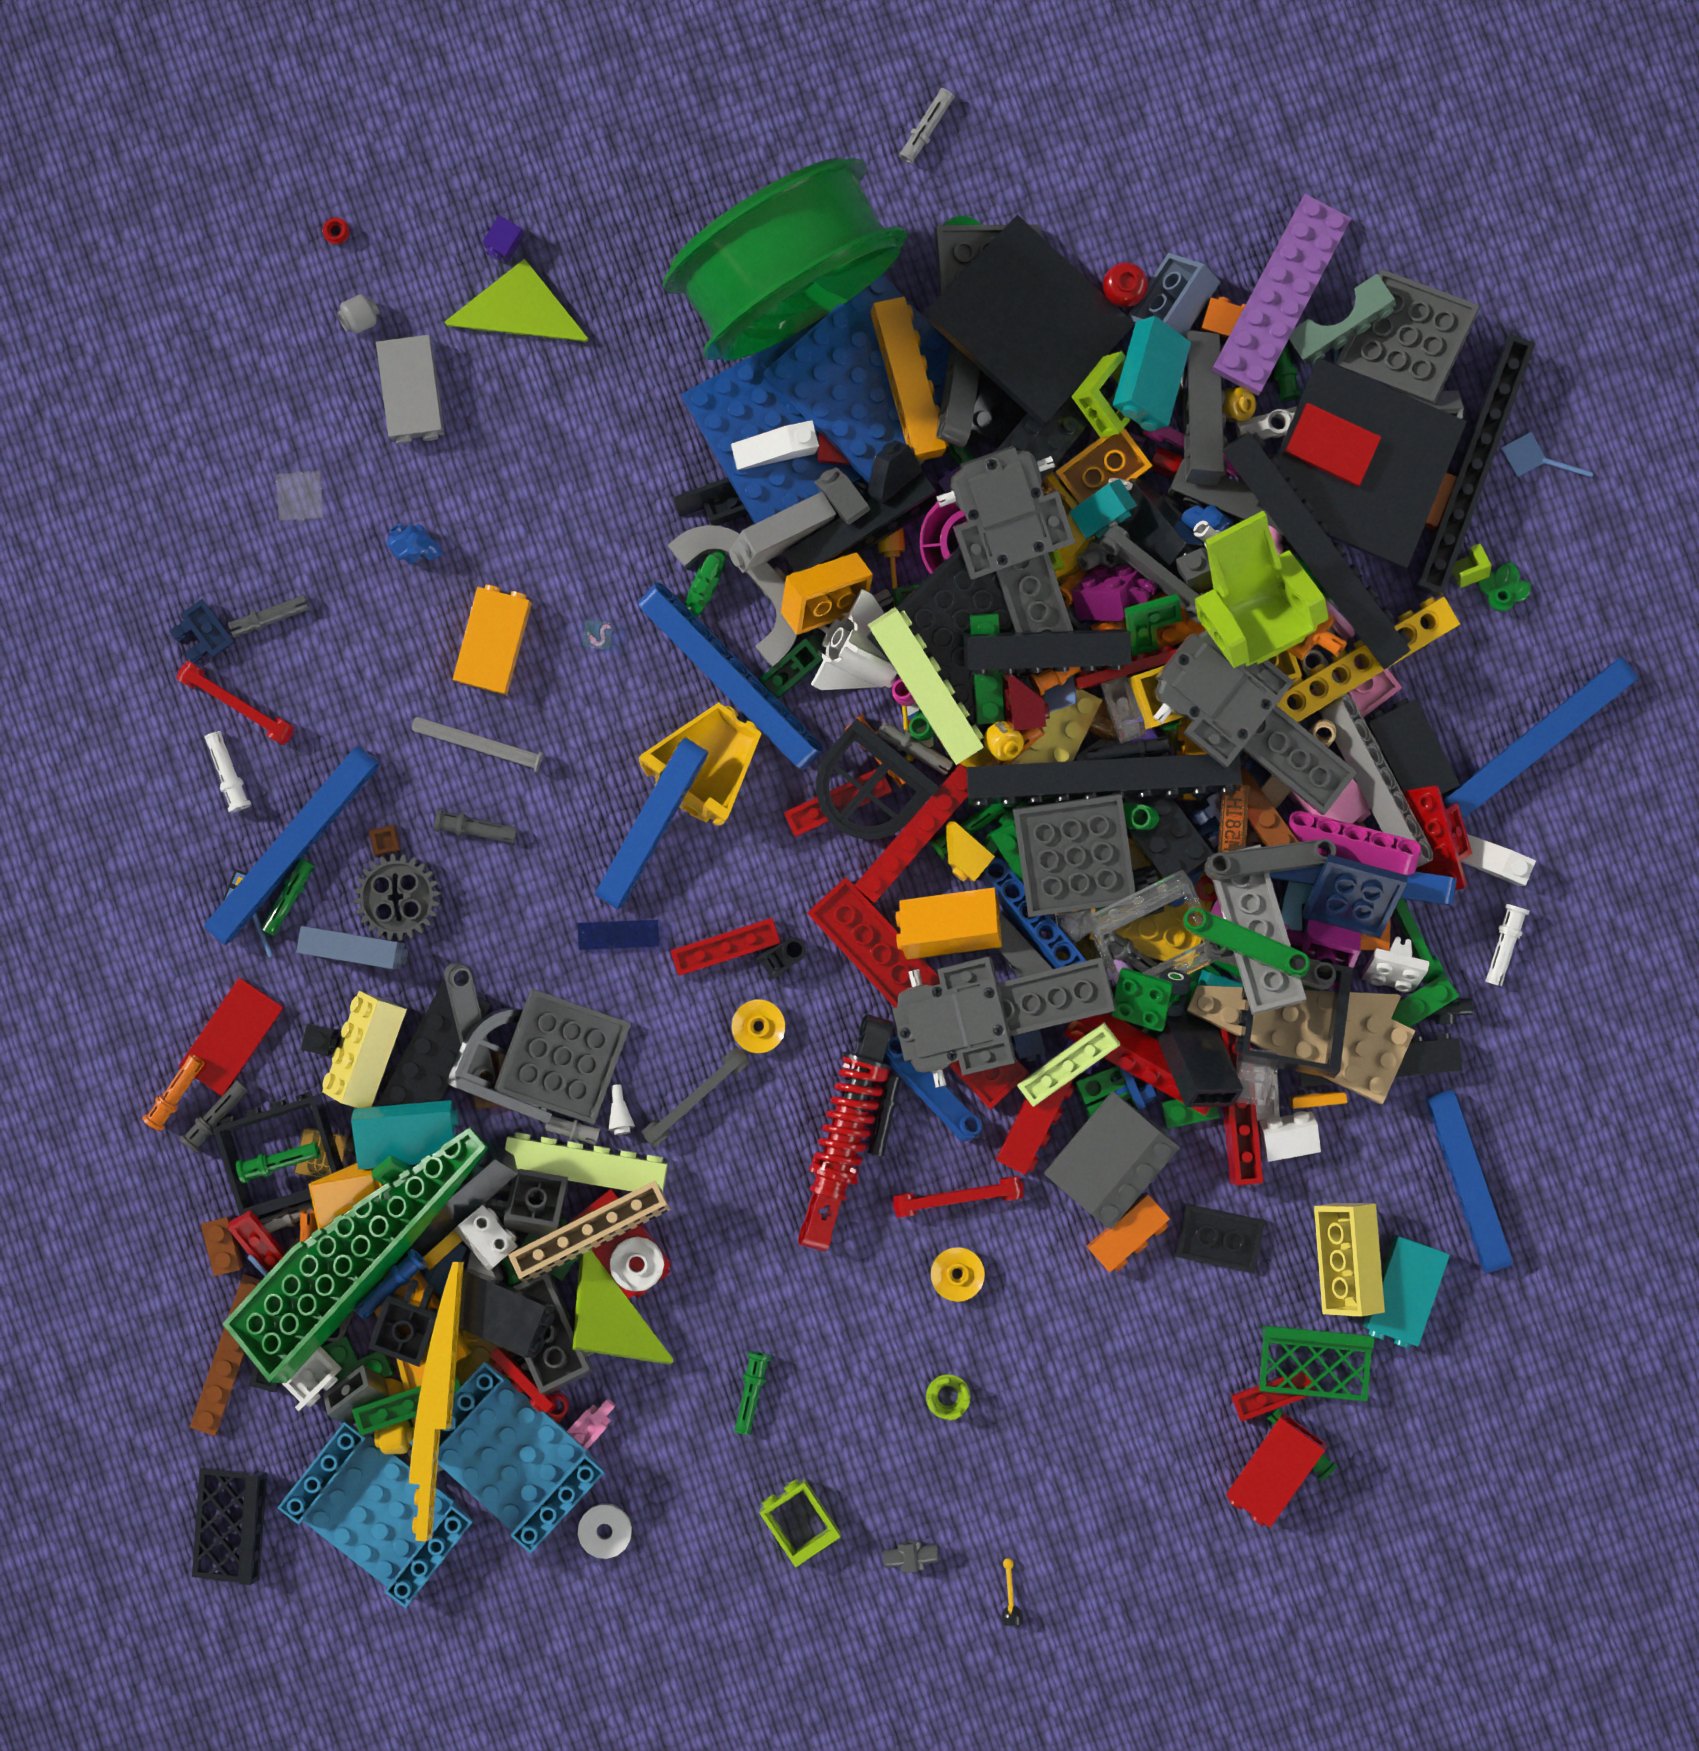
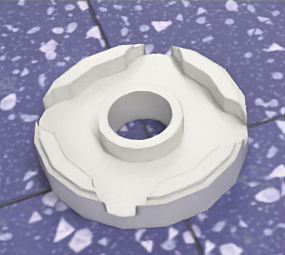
M638 1236L627 1238L617 1245L611 1255V1275L617 1284L626 1290H647L657 1283L663 1273V1254L657 1244L648 1238ZM635 1256L641 1257L645 1263L644 1269L638 1272L633 1271L629 1265L630 1259Z
M601 1503L592 1506L584 1513L578 1525V1538L581 1546L588 1554L596 1558L608 1559L619 1555L626 1549L631 1539L632 1526L630 1519L625 1512L614 1504ZM601 1524L610 1525L612 1535L608 1538L599 1536L597 1532L598 1526Z

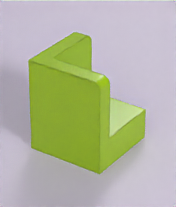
M1480 543L1470 547L1469 556L1456 561L1452 574L1459 588L1490 577L1492 565Z

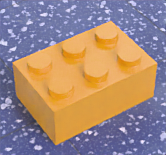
M1123 428L1119 434L1099 438L1058 469L1055 475L1064 488L1080 504L1107 485L1110 478H1120L1129 481L1131 478L1137 479L1148 471L1152 464L1126 429Z
M857 552L841 556L824 564H818L800 572H794L786 576L781 614L796 635L833 623L835 619L841 620L845 617L842 615L843 613H849L861 589L870 592L873 574Z

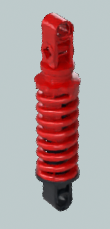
M866 1014L860 1025L859 1037L854 1052L842 1053L843 1067L849 1069H840L838 1075L848 1080V1084L838 1082L834 1085V1089L844 1094V1097H831L830 1103L836 1106V1110L827 1111L826 1117L833 1121L831 1125L824 1124L822 1126V1131L828 1134V1138H820L818 1140V1145L823 1147L824 1151L823 1153H814L811 1166L808 1169L816 1176L814 1184L810 1185L809 1190L813 1193L804 1223L799 1232L798 1244L823 1252L827 1251L841 1201H845L847 1197L845 1194L848 1184L858 1183V1171L852 1167L862 1164L863 1159L857 1152L865 1151L867 1145L861 1138H867L871 1135L870 1129L865 1124H871L875 1121L874 1115L866 1110H876L879 1107L878 1101L869 1096H880L883 1094L882 1087L873 1082L886 1081L889 1070L892 1068L891 1065L883 1061L892 1035L893 1021ZM820 1208H821V1209L827 1208V1212H826V1213H821V1214H820V1213H818V1210H819Z

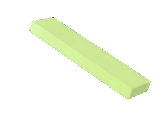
M1103 1022L1023 1079L1017 1086L1034 1107L1119 1047L1121 1043L1106 1023Z

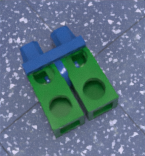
M1117 1065L1074 1081L1083 1104L1093 1102L1114 1091L1137 1110L1146 1107L1145 1103L1156 1097L1152 1085L1147 1084L1137 1088L1134 1081L1137 1077ZM1105 1099L1085 1106L1089 1118Z

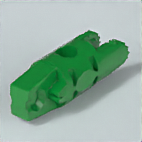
M720 550L714 551L707 556L703 565L699 567L689 589L685 606L697 617L701 615L711 600L721 578L720 573L724 566L726 555Z

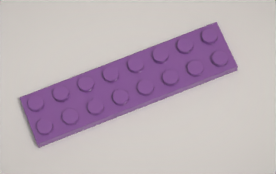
M1307 194L1303 195L1211 370L1212 372L1259 396L1352 219L1351 217Z

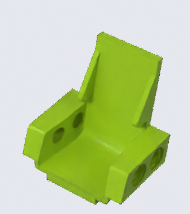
M1264 511L1205 540L1213 590L1195 598L1197 616L1233 668L1244 663L1246 666L1254 663L1259 665L1305 641L1307 635L1317 630V625L1329 620L1323 594L1290 550L1278 556L1268 526L1267 515Z

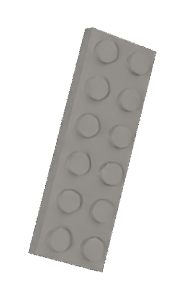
M1256 845L1244 849L1259 848L1261 847V845ZM1213 862L1216 870L1223 871L1220 863ZM1269 873L1213 880L1224 919L1291 947ZM1234 952L1252 1015L1306 1001V995L1300 978L1289 976ZM1294 959L1291 961L1290 966L1294 970H1298Z

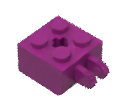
M1122 564L1111 568L1102 565L1093 567L1071 590L1077 620L1121 621L1125 617L1124 608L1148 602L1150 595L1152 596L1156 593L1158 586H1156L1154 581L1146 580L1144 575L1130 564Z
M1308 919L1303 932L1287 930L1291 947L1305 953L1310 959L1354 968L1361 952V933L1310 919ZM1335 981L1329 988L1335 989Z

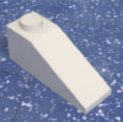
M811 420L787 425L732 443L731 447L737 471L813 455L816 453L819 445L813 421Z
M1467 834L1472 854L1461 860V862L1516 886H1525L1527 884L1536 860Z

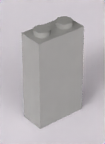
M429 335L376 342L388 437L392 441H396V444H408L412 442L413 438L421 437L424 441L438 439V435L445 434L433 340Z
M820 492L742 530L729 550L730 558L733 564L744 573L785 553L792 545L801 543L816 530L828 526L836 513L824 493Z

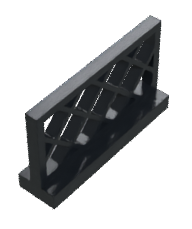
M200 1468L192 1577L234 1581L242 1585H251L260 1580L267 1472L256 1471L253 1473ZM207 1475L216 1476L222 1484L215 1492H212L207 1486ZM235 1478L245 1479V1489L240 1495L229 1484ZM224 1488L234 1499L226 1507L216 1497ZM210 1500L220 1511L213 1519H210L205 1513V1505ZM235 1503L243 1510V1516L237 1523L228 1513V1510ZM222 1515L232 1526L224 1534L214 1524ZM208 1527L218 1538L210 1547L203 1540V1532ZM233 1530L241 1537V1543L235 1550L226 1540V1537ZM220 1542L230 1553L221 1562L212 1551ZM206 1554L216 1565L210 1572L200 1571L201 1559ZM232 1557L239 1564L238 1575L230 1574L224 1567V1564Z

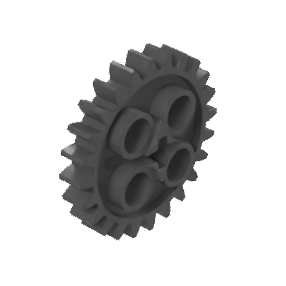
M391 854L390 862L384 856H381V865L372 861V871L362 870L367 877L365 879L357 878V881L362 884V888L354 889V892L360 894V898L353 900V903L361 904V908L355 912L356 914L364 913L365 915L360 922L363 924L370 922L371 924L368 928L370 932L378 928V937H382L387 932L388 940H393L394 935L397 934L399 941H403L405 933L410 938H414L415 929L419 933H424L422 924L431 926L432 923L428 917L438 916L432 910L433 906H441V903L434 901V897L442 895L441 892L434 891L433 889L439 884V881H430L434 872L424 873L427 865L423 863L417 867V858L415 857L407 863V855L405 854L401 856L400 861H398L396 854ZM394 874L398 875V893L403 894V899L399 900L401 921L397 920V902L391 899L392 896L396 895L393 880ZM409 875H412L416 880V885L412 890H406L403 885L404 879ZM381 878H386L389 882V888L384 893H380L376 887L378 880ZM410 902H415L418 905V913L414 917H409L405 911L407 904ZM387 904L390 906L392 913L388 919L384 920L379 915V909Z

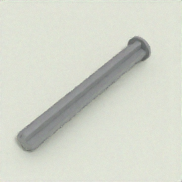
M415 717L412 724V730L534 768L536 773L542 762L543 752L541 751L539 754L532 753L419 717Z

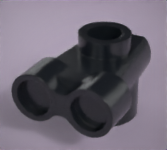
M1472 998L1453 1000L1432 1013V1015H1435V1024L1457 1023L1456 1014L1473 1015Z

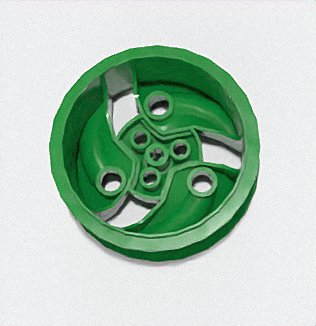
M827 159L782 177L719 216L695 235L678 252L671 262L662 286L668 294L684 293L708 326L712 337L706 343L703 354L708 360L724 359V361H735L766 350L790 338L824 318L839 304L843 305L879 278L896 261L901 252L900 248L907 238V233L904 227L893 226L884 228L879 222L860 185L867 171L865 162L862 159Z

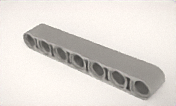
M1344 695L1324 706L1321 710L1323 719H1328L1334 723L1336 727V738L1334 740L1346 763L1357 771L1354 778L1382 832L1408 838L1419 843L1421 851L1417 868L1432 861L1433 851L1354 700L1350 696Z

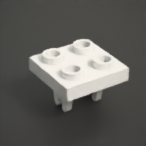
M1397 936L1392 947H1390V951L1376 948L1363 969L1362 980L1369 981L1377 986L1386 985L1394 987L1400 992H1414L1428 972L1429 961L1413 958L1411 940L1407 939L1404 945L1400 943L1401 938Z

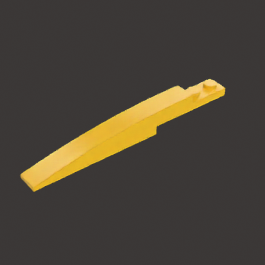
M464 1262L452 1263L432 1333L419 1396L409 1484H420L414 1496V1504L418 1506L417 1517H414L412 1523V1532L416 1534L415 1541H429L432 1539L440 1429H449L452 1426Z

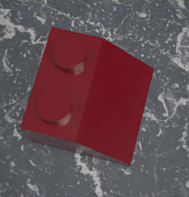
M1012 673L1002 674L1005 720L1014 731L1046 727V719H1050L1048 703H1044L1043 698Z

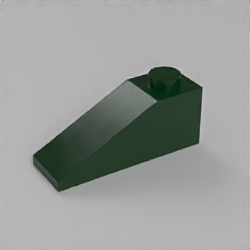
M819 632L807 637L758 680L779 699L822 664L824 660L821 653L826 655V647L822 646L823 637Z

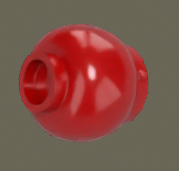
M1121 262L1114 265L1107 271L1103 280V291L1106 298L1120 308H1130L1137 305L1145 297L1148 290V280L1145 272L1138 265L1131 262Z

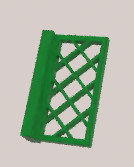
M1263 1325L1259 1391L1368 1401L1371 1350L1374 1347V1336ZM1269 1343H1278L1286 1351L1276 1362L1268 1355ZM1285 1344L1295 1345V1346H1293V1347L1289 1350ZM1300 1346H1307L1313 1353V1356L1301 1364L1292 1353ZM1312 1347H1320L1321 1349L1315 1352ZM1327 1348L1334 1349L1340 1356L1330 1367L1319 1356ZM1339 1349L1348 1351L1343 1355ZM1354 1351L1364 1352V1363L1355 1370L1346 1358ZM1290 1355L1299 1367L1287 1377L1278 1367V1364ZM1317 1358L1326 1370L1313 1379L1305 1367ZM1268 1360L1272 1364L1269 1368H1267ZM1344 1361L1352 1373L1340 1382L1331 1370ZM1276 1368L1285 1380L1276 1387L1266 1386V1375ZM1362 1369H1363V1378L1359 1375V1372H1360ZM1302 1370L1311 1380V1383L1304 1389H1297L1290 1380ZM1328 1373L1338 1383L1330 1392L1323 1391L1317 1384ZM1355 1375L1362 1383L1361 1395L1350 1394L1344 1386ZM1288 1383L1291 1388H1283L1282 1386ZM1312 1386H1315L1319 1391H1314V1390H1309V1389H1310ZM1342 1388L1345 1393H1337L1336 1391Z

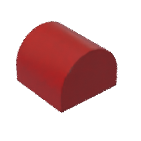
M1158 446L1152 458L1150 470L1173 479L1183 457Z

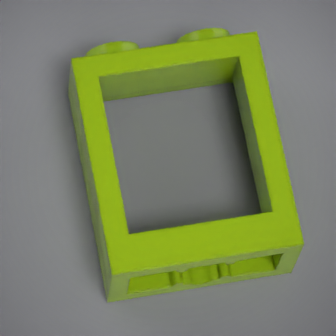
M1122 351L1102 357L1071 396L1100 438L1119 434L1131 419L1124 416L1120 410L1115 413L1099 390L1111 374L1119 384L1126 359Z
M805 1478L800 1482L795 1479L784 1487L785 1492L778 1497L773 1494L761 1503L763 1507L760 1508L759 1512L795 1568L841 1537L840 1530ZM803 1491L827 1526V1529L795 1550L771 1511Z

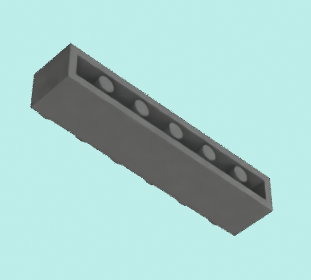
M1188 330L1185 338L1191 342L1182 375L1185 483L1217 486L1220 478L1225 476L1227 472V460L1223 459V452L1221 451L1226 447L1227 443L1226 436H1223L1222 430L1226 422V415L1222 413L1225 391L1221 390L1224 378L1211 370L1223 349V345H1220V337L1217 333Z

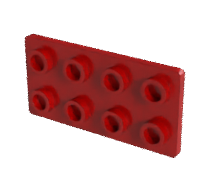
M1438 785L1402 791L1433 851V860L1416 868L1415 872L1457 878L1455 890L1464 889L1467 883L1460 861L1472 854L1458 802L1444 806Z

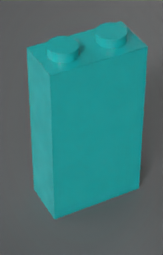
M1156 316L1136 321L1113 406L1120 410L1124 416L1137 422L1146 431H1155L1168 427L1191 342Z
M452 1100L357 1108L353 1110L351 1118L358 1170L376 1168L390 1155L407 1165L419 1164L423 1158L433 1155L441 1149V1146L459 1135H456L455 1126H459L458 1110H453Z
M1394 1235L1382 1268L1385 1312L1366 1316L1363 1326L1369 1329L1368 1334L1384 1340L1385 1335L1395 1338L1394 1344L1408 1349L1411 1344L1419 1347L1450 1254Z

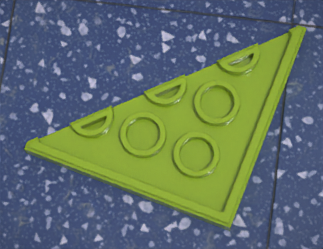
M525 259L444 322L447 327H460L479 331H495L506 334L531 335L587 342L589 340Z
M592 1250L581 1255L573 1350L668 1365L672 1364L673 1358Z

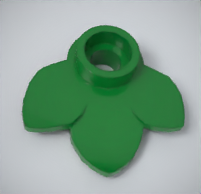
M1512 562L1502 564L1496 573L1490 571V577L1478 581L1480 590L1488 596L1490 606L1498 612L1508 611L1515 602L1524 601L1529 596L1531 590V583L1519 581V570ZM1498 595L1505 596L1507 600H1500Z

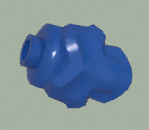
M1197 505L1188 509L1182 515V521L1193 534L1195 533L1193 531L1194 527L1201 521L1208 522L1214 530L1220 532L1234 526L1233 518L1218 510L1215 505H1210L1206 509ZM1196 537L1201 542V544L1204 545V542L1198 537Z
M400 523L389 531L390 537L386 545L396 559H405L408 564H413L423 556L428 560H432L443 554L439 545L431 539V536L427 534L425 528L420 524L403 526Z

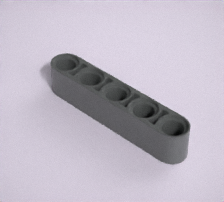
M952 343L949 350L936 438L963 448L971 433L980 369Z
M1000 913L1002 947L993 949L1019 977L1052 970L1049 964Z

